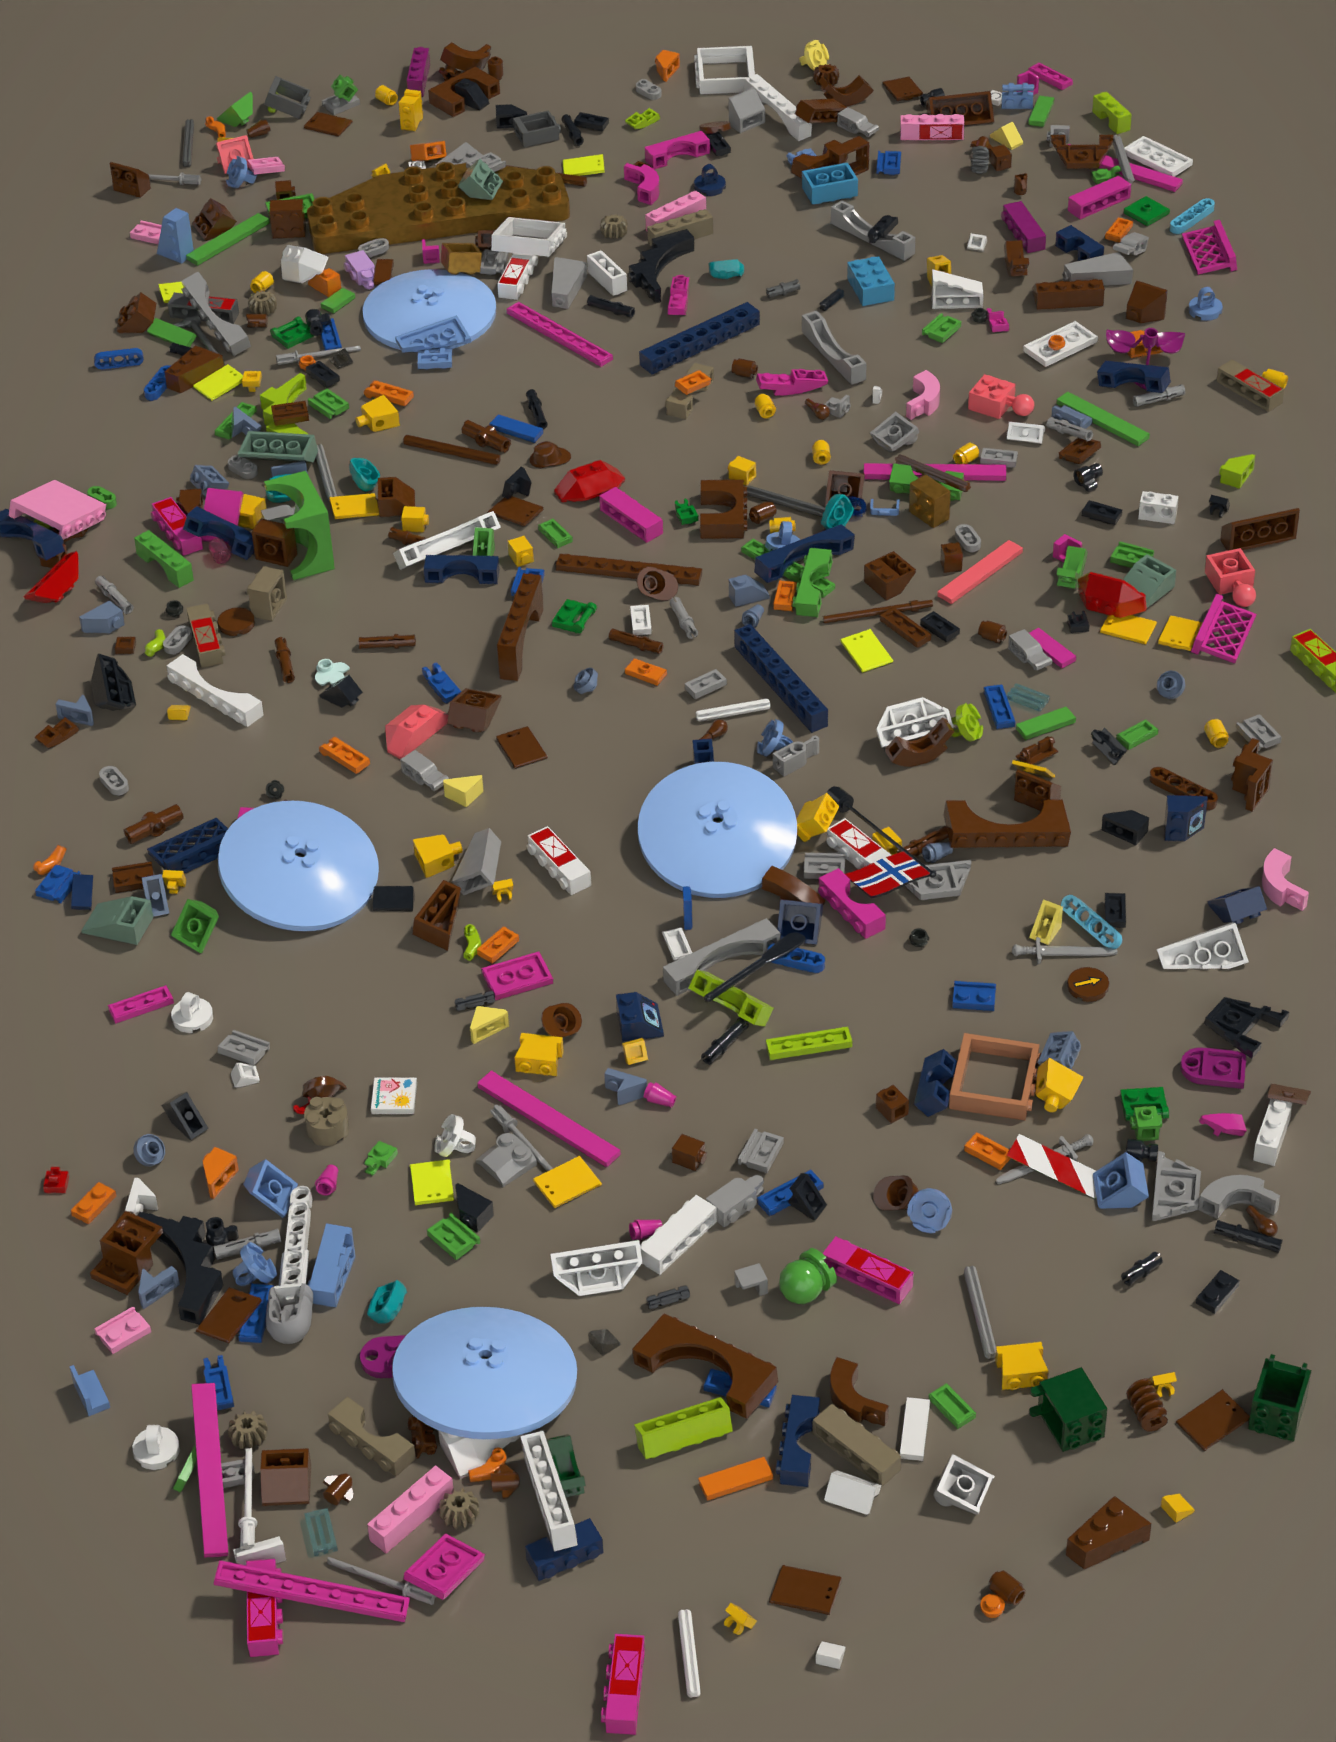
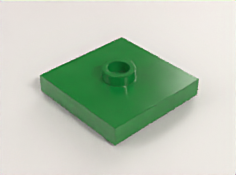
M1145 196L1125 207L1123 213L1145 226H1149L1170 214V209Z

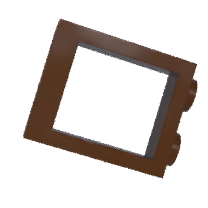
M857 136L830 148L829 166L844 163V156L856 151V161L849 164L855 175L869 170V142L861 136Z

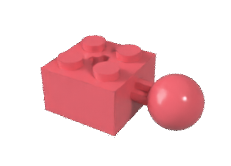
M984 374L969 392L968 410L1000 419L1011 406L1017 415L1027 416L1034 410V400L1027 394H1020L1015 397L1016 384Z
M1242 549L1206 555L1205 574L1217 593L1221 595L1233 592L1232 598L1236 605L1240 607L1252 605L1256 599V591L1253 588L1255 569Z

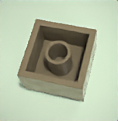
M263 566L260 572L256 574L253 582L249 584L247 588L250 600L249 608L254 618L273 621L287 600L283 570Z

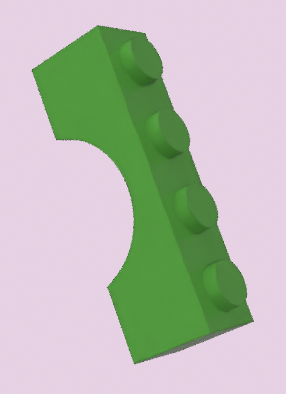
M893 463L889 480L890 491L910 493V483L918 479L913 473L911 466ZM945 471V473L964 480V473ZM937 481L951 491L950 501L961 500V490Z
M150 530L134 537L137 555L147 563L154 559L157 560L163 567L168 580L178 588L194 580L191 563Z
M810 548L808 555H805V567L801 569L800 573L801 582L797 583V596L793 598V607L796 608V615L819 616L822 604L821 593L812 585L818 579L829 576L833 563L831 550Z

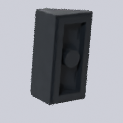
M374 886L373 911H413L414 887Z

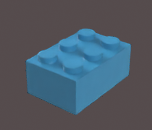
M848 163L802 171V189L812 205L821 204L823 202L858 196V178Z
M879 256L847 262V279L862 306L894 300L895 283Z

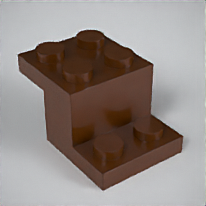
M1252 738L1248 744H1245L1241 754L1235 757L1233 762L1235 771L1231 777V781H1233L1232 790L1245 794L1246 810L1251 812L1254 811L1269 790L1273 764L1272 759L1258 754L1260 740Z
M125 1211L99 1240L103 1258L90 1272L91 1279L128 1295L141 1280L142 1269L148 1272L153 1266L150 1247L163 1233L162 1226Z

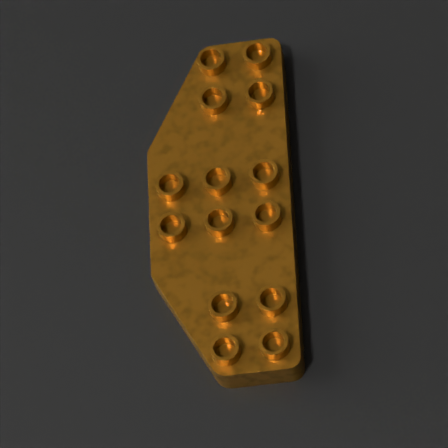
M441 162L433 168L422 169L417 166H411L406 168L404 172L378 175L330 198L318 197L313 200V205L307 209V216L314 251L320 254L357 250L360 245L378 238H385L388 240L389 245L421 241L423 239L428 240L477 233L479 230H497L508 217L551 222L563 221L570 217L569 197L561 175L556 173L553 167L542 166L534 170L506 166L494 172L503 182L492 200L472 198L458 187L467 171L466 163L454 165L450 162Z

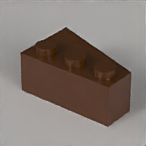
M195 345L164 372L167 389L183 393L193 388L194 384L224 367L223 355Z
M443 880L414 918L412 935L448 951L459 907L461 888Z
M1114 1496L1067 1539L1066 1556L1083 1569H1087L1111 1558V1555L1121 1550L1125 1552L1134 1544L1141 1541L1143 1543L1149 1541L1152 1523Z

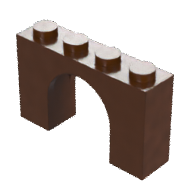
M473 67L429 89V103L448 115L455 117L465 112L464 98L455 93V85L465 78L477 83L488 100L500 94V83L493 76L477 67Z
M701 480V505H724L732 508L724 513H700L701 539L744 538V531H747V498H744L747 497V487H744V480Z

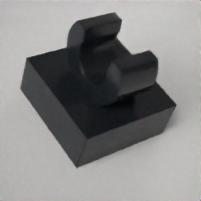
M1215 495L1210 496V515H1213L1215 510H1220L1219 517H1222L1224 511L1228 512L1229 499Z
M1073 611L1071 615H1068L1067 622L1071 633L1089 631L1090 625L1085 611L1078 615Z

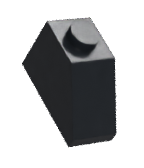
M464 78L455 85V93L464 98V105L480 111L490 104L477 83Z
M512 104L496 105L497 129L514 128L513 118L525 116L527 112Z
M347 675L331 684L319 696L343 708L348 704L351 707L359 701L358 696L363 692L352 677Z
M1133 810L1106 813L1102 817L1101 830L1133 845H1137L1148 832L1149 817Z
M187 1092L178 1094L161 1105L171 1123L188 1139L192 1140L209 1129Z
M457 1183L455 1190L460 1221L468 1228L479 1232L494 1216L493 1201Z

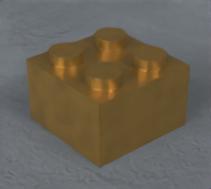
M442 243L441 263L450 274H459V272L475 274V272H480L482 253L474 243Z
M925 474L910 483L909 512L932 528H935L950 518L951 491Z

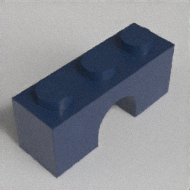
M1072 225L1056 232L1055 246L1065 253L1078 250V261L1104 255L1103 245Z
M945 1049L924 1059L914 1105L927 1117L948 1107L950 1091L943 1084L954 1077L957 1060Z
M590 1518L575 1524L577 1546L554 1551L547 1537L525 1546L526 1560L538 1581L551 1578L561 1571L572 1569L578 1564L589 1559H595L604 1553L603 1539Z

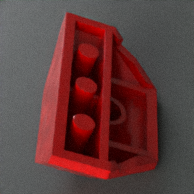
M598 460L569 470L554 489V493L561 502L587 501L602 495L614 487L619 489L622 483L625 482V477L617 468L602 460Z
M78 552L65 554L23 597L26 600L42 603L52 601L56 603L64 597L63 594L70 591L74 587V583L79 579Z
M1089 572L1077 580L1079 595L1087 610L1122 618L1144 612L1147 609L1146 595L1139 592L1125 580L1094 572Z

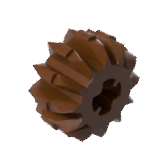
M831 64L815 67L813 74L814 82H816V85H821L818 81L823 77L834 86L839 80V69Z

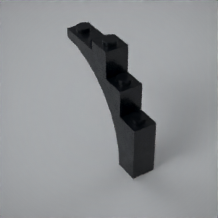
M688 229L652 238L650 250L640 252L639 263L629 265V273H627L629 282H632L635 288L641 287L644 289L648 297L655 304L661 302V287L657 282V278L664 267L674 259L694 251V236Z
M139 1211L137 1216L162 1226L163 1233L157 1240L168 1246L177 1255L185 1268L186 1283L184 1293L178 1304L180 1319L200 1325L224 1286L221 1271L210 1268L215 1259L212 1246L202 1242L206 1236L204 1222L187 1216H183L180 1222H177L173 1219H166Z

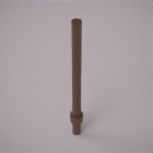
M913 600L905 604L823 616V622L830 623L881 615L893 607L900 612L909 610L915 612L922 608L933 607V601L925 600L918 602V600Z

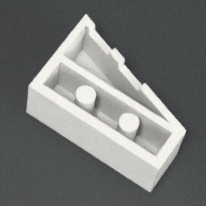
M932 269V309L983 308L982 282Z

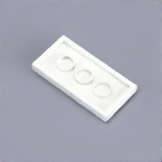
M1145 136L1125 147L1126 155L1129 158L1155 171L1174 177L1193 165V159Z
M1074 321L1024 345L1023 351L1047 367L1097 343L1098 336ZM1053 335L1062 336L1065 340V347L1060 350H1053L1048 346L1050 337Z

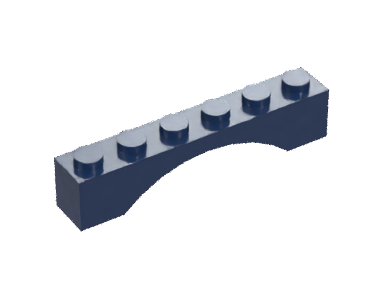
M8 509L0 511V537H21L32 540L37 556L45 560L65 551L63 547L64 541L59 534L23 516L14 519L9 516Z
M842 524L757 556L755 558L754 573L767 583L780 579L789 566L803 559L805 555H808L810 548L831 550L832 555H841L853 550L855 534Z

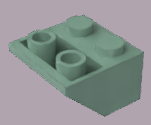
M479 159L467 169L458 187L469 197L492 200L503 180L486 163Z

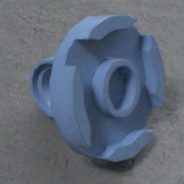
M236 156L237 159H232L227 169L229 180L226 179V183L229 187L235 189L239 188L243 181L254 183L257 175L247 170V161L240 156Z
M1204 287L1199 291L1198 297L1190 301L1188 310L1192 317L1198 316L1201 317V320L1207 321L1217 319L1219 314H1222L1223 306L1222 302L1215 298L1213 290L1210 287ZM1206 293H1211L1210 296H1204Z
M782 521L779 532L771 533L766 537L765 547L769 551L800 540L795 535H792V523Z
M775 719V721L771 720L766 725L761 734L764 736L762 743L758 741L757 753L768 756L774 749L778 751L793 743L791 739L782 735L783 722Z
M927 1188L913 1195L908 1204L907 1214L908 1217L910 1216V1220L915 1228L922 1232L935 1233L947 1226L952 1217V1206L944 1193L937 1189Z
M252 1242L241 1248L240 1254L243 1262L233 1270L235 1282L240 1286L248 1285L255 1279H259L267 1284L277 1276L272 1260L269 1258L266 1261L261 1255L264 1251ZM244 1273H248L246 1276L239 1277Z

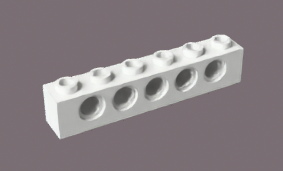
M540 1431L520 1436L525 1463L554 1551L577 1546L575 1525L544 1432Z

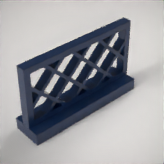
M216 817L148 848L147 851L164 870L183 871L185 874L218 859L220 844L228 828ZM165 850L164 853H156L158 851Z

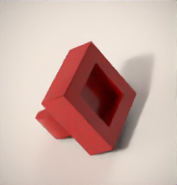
M51 1167V1171H46L43 1185L44 1193H66L69 1181L68 1171H61L60 1167Z

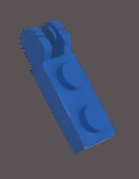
M438 663L432 664L433 671L436 673L433 676L428 667L422 668V673L428 684L445 704L452 701L462 692L450 677L442 671Z
M223 1355L217 1356L219 1366L217 1368L211 1369V1363L208 1358L203 1360L206 1383H215L217 1410L234 1407L227 1366L224 1365Z

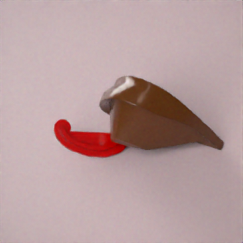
M330 1076L315 1077L303 1085L302 1095L308 1098V1103L300 1108L298 1105H294L293 1110L297 1114L304 1115L305 1109L310 1104L312 1098L332 1097L337 1091L347 1089V1087L341 1081Z

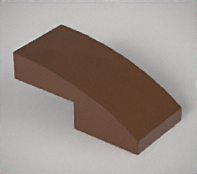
M377 259L374 285H380L392 278L394 259Z
M64 717L53 728L47 725L35 736V739L46 748H50L69 739L79 729L74 723Z

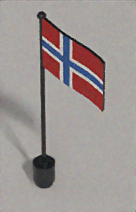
M833 786L828 789L827 793L839 805V812L844 813L851 810L902 851L882 858L861 869L845 873L850 881L871 899L888 894L911 882L929 876L931 878L936 877L937 873L935 870H930L853 808L854 799L841 787Z

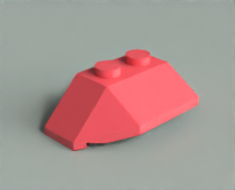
M427 705L409 706L385 725L387 752L399 759L405 757L444 727L448 721V714Z

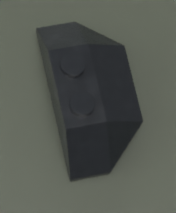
M98 653L91 679L95 706L112 711L135 708L136 701L132 681L118 665V661L115 658Z

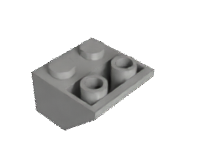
M755 88L728 98L729 122L736 131L742 133L765 123V108Z

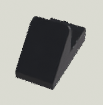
M520 467L505 481L502 497L509 499L517 492L529 496L532 482L525 468Z
M801 1173L789 1188L793 1195L788 1200V1203L812 1220H816L827 1206V1203L807 1173Z

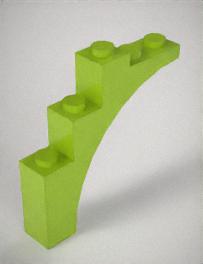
M299 373L279 388L270 387L260 394L266 432L308 434L295 423L275 426L271 405L294 402L307 389L304 374Z

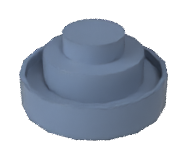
M590 667L580 671L575 677L573 688L579 694L593 691L597 686L598 673Z
M1176 671L1164 672L1157 681L1158 692L1167 699L1179 697L1185 689V679Z
M146 1134L138 1138L134 1144V1155L140 1164L151 1167L164 1159L165 1146L159 1137L153 1134Z

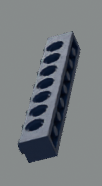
M748 302L743 303L639 351L640 366L653 375L760 325V311Z
M749 624L734 630V647L808 730L813 733L828 727V708L756 629Z

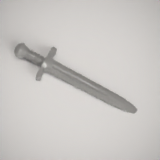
M1039 937L1036 938L1035 947H1022L1017 944L1012 947V954L1014 956L1035 954L1037 964H1041V956L1116 955L1118 952L1117 949L1104 947L1040 945L1041 939Z
M1085 1134L1082 1139L1069 1144L1063 1136H1060L1059 1144L1061 1147L1054 1149V1151L1066 1157L1070 1156L1071 1159L1077 1161L1078 1156L1074 1151L1085 1146H1092L1094 1141L1091 1135ZM1022 1164L996 1179V1183H1006L1035 1170Z

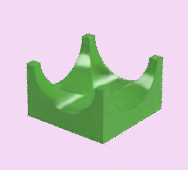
M302 471L264 481L266 491L281 492L295 502L294 514L284 519V525L286 529L294 528L296 543L302 544L308 550L303 562L297 568L290 570L292 579L296 580L335 569L328 511L307 472Z

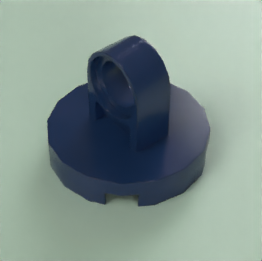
M712 164L705 165L702 168V175H699L694 180L695 191L700 194L701 192L706 193V196L719 195L726 188L725 178L718 174L717 169ZM713 169V173H706L708 170Z

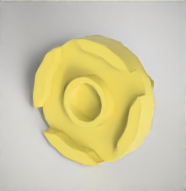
M819 40L808 42L804 49V56L799 58L801 65L808 64L814 71L815 67L827 64L829 54L826 46L820 44Z

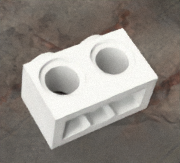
M1143 491L1138 519L1174 524L1179 496Z

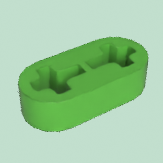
M93 486L88 489V496L106 504V509L116 507V496L112 492L99 486Z

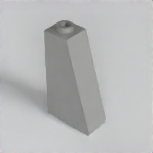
M1120 252L1064 264L1062 277L1065 282L1098 279L1103 281V285L1132 284L1133 269Z
M555 257L552 282L553 307L569 309L587 277V262Z
M490 828L474 834L451 881L454 885L461 888L463 895L494 884L501 841Z

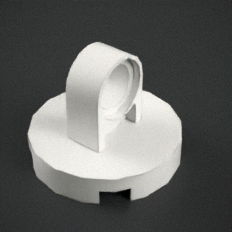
M186 992L182 1000L173 1007L171 1018L176 1029L185 1033H193V1030L200 1028L202 1031L211 1024L213 1010L209 1002L199 998L198 995Z
M451 1114L441 1126L444 1128L442 1136L437 1135L435 1141L436 1153L447 1157L454 1149L462 1153L474 1151L476 1137L463 1130L464 1123L462 1117ZM462 1141H467V1142H470L471 1144H462L461 1142H462Z
M147 1425L146 1430L142 1431L135 1438L132 1445L134 1459L141 1463L143 1468L151 1470L167 1467L166 1464L172 1460L175 1461L180 1452L179 1440L176 1434L160 1425Z

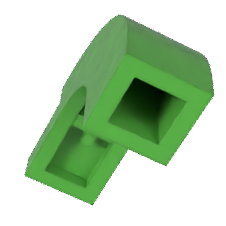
M1073 546L1067 547L1063 568H1058L1057 586L1078 588L1077 580L1083 574L1088 552L1086 549Z

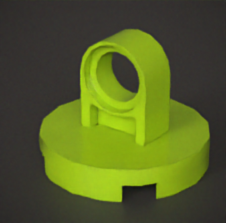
M965 703L957 707L956 716L952 717L951 720L953 725H957L959 729H953L955 731L952 734L953 737L962 735L970 742L982 737L983 725L980 726L978 721L981 716L973 704Z

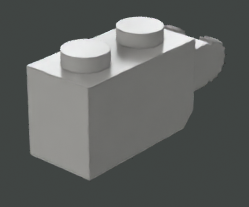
M755 1175L746 1181L742 1178H734L706 1198L707 1202L717 1207V1222L720 1225L726 1227L757 1205V1197L764 1192L762 1176Z

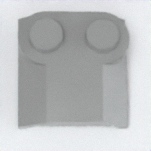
M894 412L871 431L870 435L885 450L893 452L902 445H910L916 442L919 429L903 416Z
M504 1133L498 1136L496 1144L476 1159V1163L492 1175L502 1187L537 1166V1160L531 1149L512 1133Z
M952 1454L940 1476L933 1495L935 1500L942 1506L954 1505L978 1515L986 1492L995 1476Z

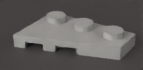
M465 142L436 163L435 167L441 162H450L454 165L466 163L482 156V154Z

